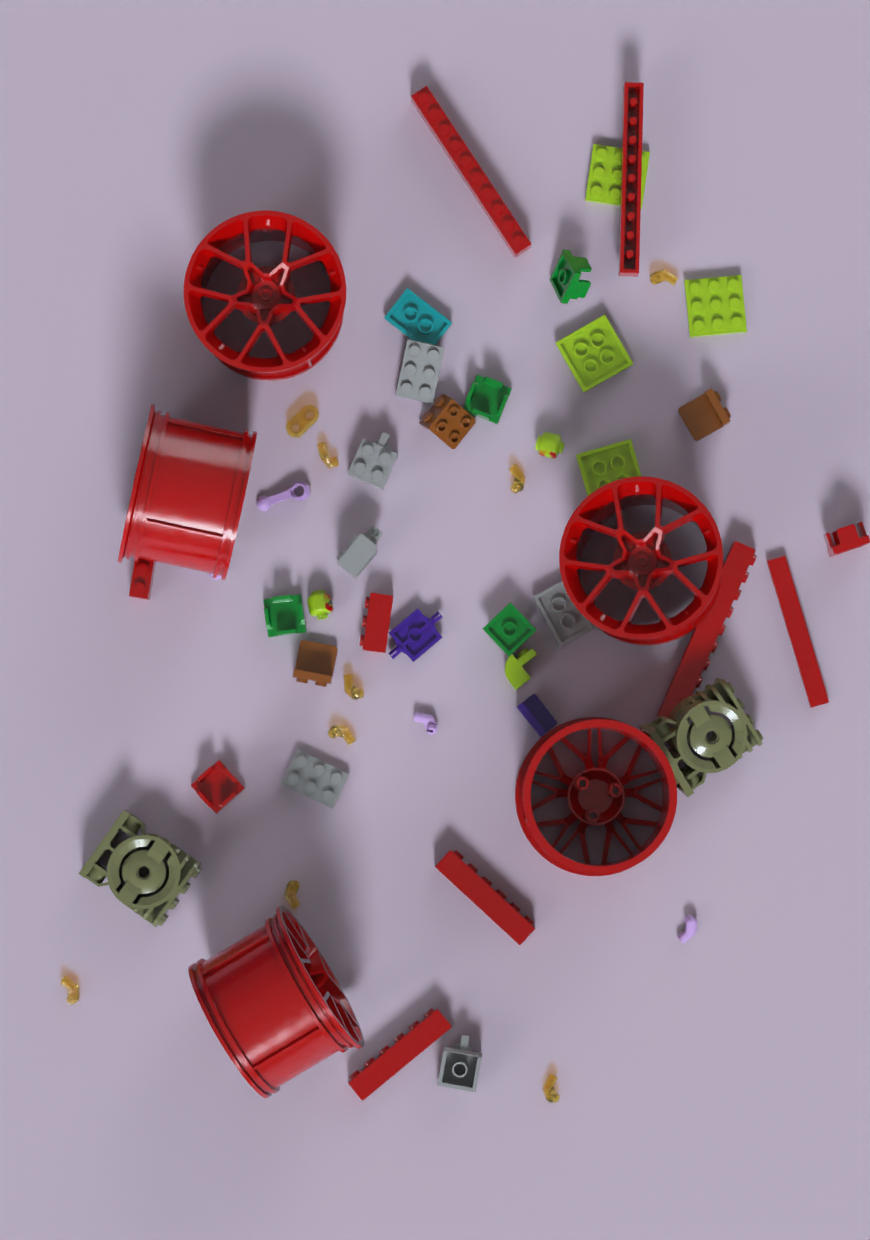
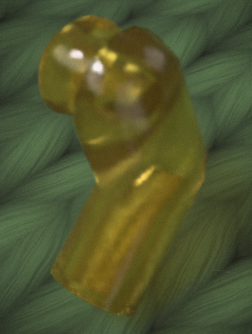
M353 674L343 675L345 693L354 700L362 699L364 691L353 685Z
M334 725L328 730L329 737H343L348 745L356 741L346 726Z
M297 880L289 881L284 892V896L292 909L301 905L296 897L300 887Z
M64 976L60 984L68 989L67 1002L75 1004L80 999V988L75 982Z
M549 1073L545 1081L543 1092L548 1102L557 1103L560 1096L556 1093L554 1085L558 1077Z

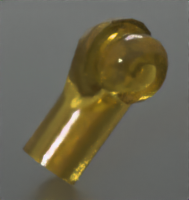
M662 269L650 275V282L656 285L667 281L674 286L679 277Z
M326 442L317 444L320 459L330 469L339 465L337 457L330 458Z
M515 464L508 470L514 477V482L510 489L516 494L524 489L526 478Z

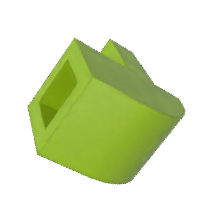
M526 648L519 653L518 656L520 658L518 660L513 654L510 655L505 663V676L514 690H517L531 679L522 666L537 655L533 648L531 650Z

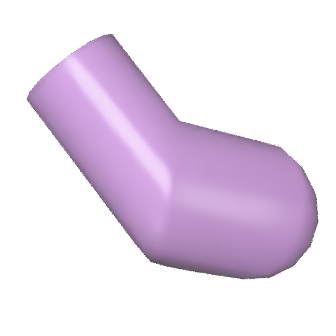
M415 712L414 721L423 723L427 733L434 735L438 731V724L434 717L429 714Z
M687 915L684 918L686 929L677 936L682 943H685L696 934L698 922L692 915Z

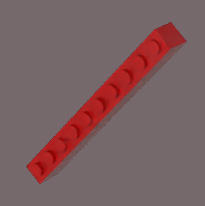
M636 82L624 83L622 107L618 276L638 277L640 257L644 83Z
M425 86L411 95V102L513 256L516 258L530 249L531 242L429 88Z
M737 541L732 543L723 564L717 599L705 619L694 629L656 717H669L674 707L680 701L693 695L695 687L699 688L703 680L700 677L703 670H707L711 661L708 657L711 652H715L718 646L716 639L718 635L722 636L726 625L723 623L726 617L730 618L734 610L731 605L734 600H738L742 590H739L741 583L746 582L749 573L746 571L749 565L753 566L757 555L754 554L755 549Z

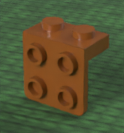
M712 388L678 409V413L695 441L703 439L731 422L729 419L731 418L730 412L726 407H722L720 403L722 399L719 393L713 391Z
M442 393L441 396L435 399L429 411L423 414L419 424L435 434L448 447L455 449L474 426L476 419L456 401Z
M302 640L299 645L296 666L293 672V677L297 678L296 682L308 683V680L316 681L315 685L323 687L331 684L338 651L337 647Z

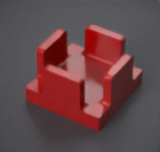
M862 521L856 524L860 537L854 524L832 532L836 546L833 544L830 533L824 534L829 557L870 543L869 535L866 534Z
M220 760L213 766H210L191 784L199 797L216 814L245 789Z

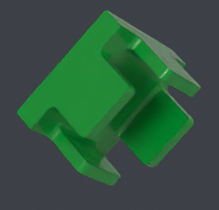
M564 249L549 280L560 303L568 304L570 299L585 298L591 283L588 280H580V271L591 272L592 268L587 258L573 256L570 250Z
M476 375L463 409L472 415L498 425L512 388L504 386L502 382L487 376Z
M301 594L263 599L268 637L306 633Z
M511 602L483 628L489 638L508 656L513 654L537 631Z

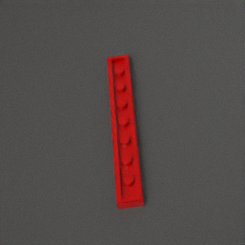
M786 556L768 560L766 562L809 706L812 708L829 703Z

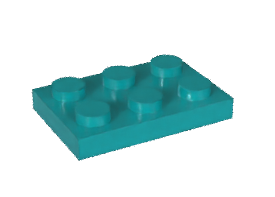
M408 288L384 317L387 322L409 339L433 345L439 342L452 325L450 320Z

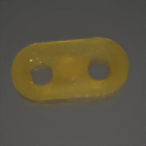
M306 405L294 415L286 425L288 435L292 438H299L318 421L319 412L317 408L312 405ZM308 412L313 413L311 419L306 418ZM295 425L299 426V431L294 432L292 427Z

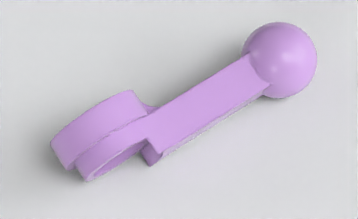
M296 482L287 491L270 497H259L256 505L259 510L267 511L271 505L290 498L304 501L310 496L311 490L307 483ZM298 486L304 488L302 496L296 495L295 490Z

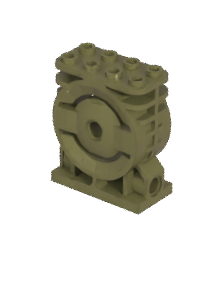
M716 678L715 683L705 685L706 689L702 692L698 690L695 695L680 701L674 707L669 717L660 716L649 724L645 722L639 726L641 731L650 737L663 751L673 770L677 789L687 797L694 794L693 790L705 782L707 773L726 770L735 764L738 759H741L743 753L746 751L750 753L753 751L752 747L763 744L761 741L764 739L758 729H754L752 726L754 724L753 719L749 714H745L743 708H745L744 704L739 698L736 699L733 694L735 692L733 686L724 679ZM707 705L709 711L719 712L727 716L732 723V731L724 718L717 714L707 713L703 706ZM688 717H689V719H690L691 722H692L691 725H689V723H688V721H687V718H688ZM710 731H712V732H713L712 737L709 738V739H706L707 733L710 732ZM687 732H688V741H689V744H690L691 748H692L696 753H698L699 755H701V756H703V757H708V758L713 757L712 759H710V760H703V759H700V758L696 757V756L691 752V750L689 749L688 743H687ZM664 742H668L670 749H667ZM679 760H682L687 765L679 769L677 764Z
M123 810L78 874L87 878L98 887L109 885L112 893L120 902L143 917L144 920L150 922L154 927L164 924L169 917L166 914L168 910H173L180 901L178 896L181 893H186L191 886L189 883L192 877L196 878L202 868L199 861L166 838L147 833L143 821L128 810ZM140 828L142 830V835L137 834ZM122 830L131 836V838L126 839L117 847L114 846V841ZM154 840L155 842L149 850L136 851L126 859L122 869L125 885L120 890L118 887L121 884L119 868L124 856L135 848L147 847L150 841ZM109 849L113 853L109 858L106 869L98 862ZM170 851L172 855L167 861L169 878L165 887L159 893L150 897H141L138 903L135 902L139 894L154 892L162 886L166 878V865L163 860ZM146 866L150 871L147 877H142L139 873L140 868ZM107 876L108 882L102 883Z

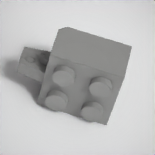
M382 432L379 441L374 439L373 443L362 439L347 473L348 476L383 491L398 458V453L389 450L390 446L387 445L390 435Z
M373 526L364 535L362 533L359 536L355 535L349 542L350 547L348 550L343 549L337 556V565L356 580L376 556V544L383 533Z
M462 1034L460 1044L455 1043V1047L444 1045L437 1086L476 1092L482 1052L473 1051V1046H468L469 1035Z

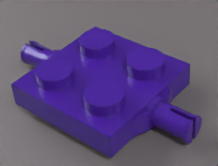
M417 608L389 632L397 646L388 654L394 659L402 652L413 662L416 661L443 638L434 625L443 616H438L440 613L437 611L432 617L428 618Z

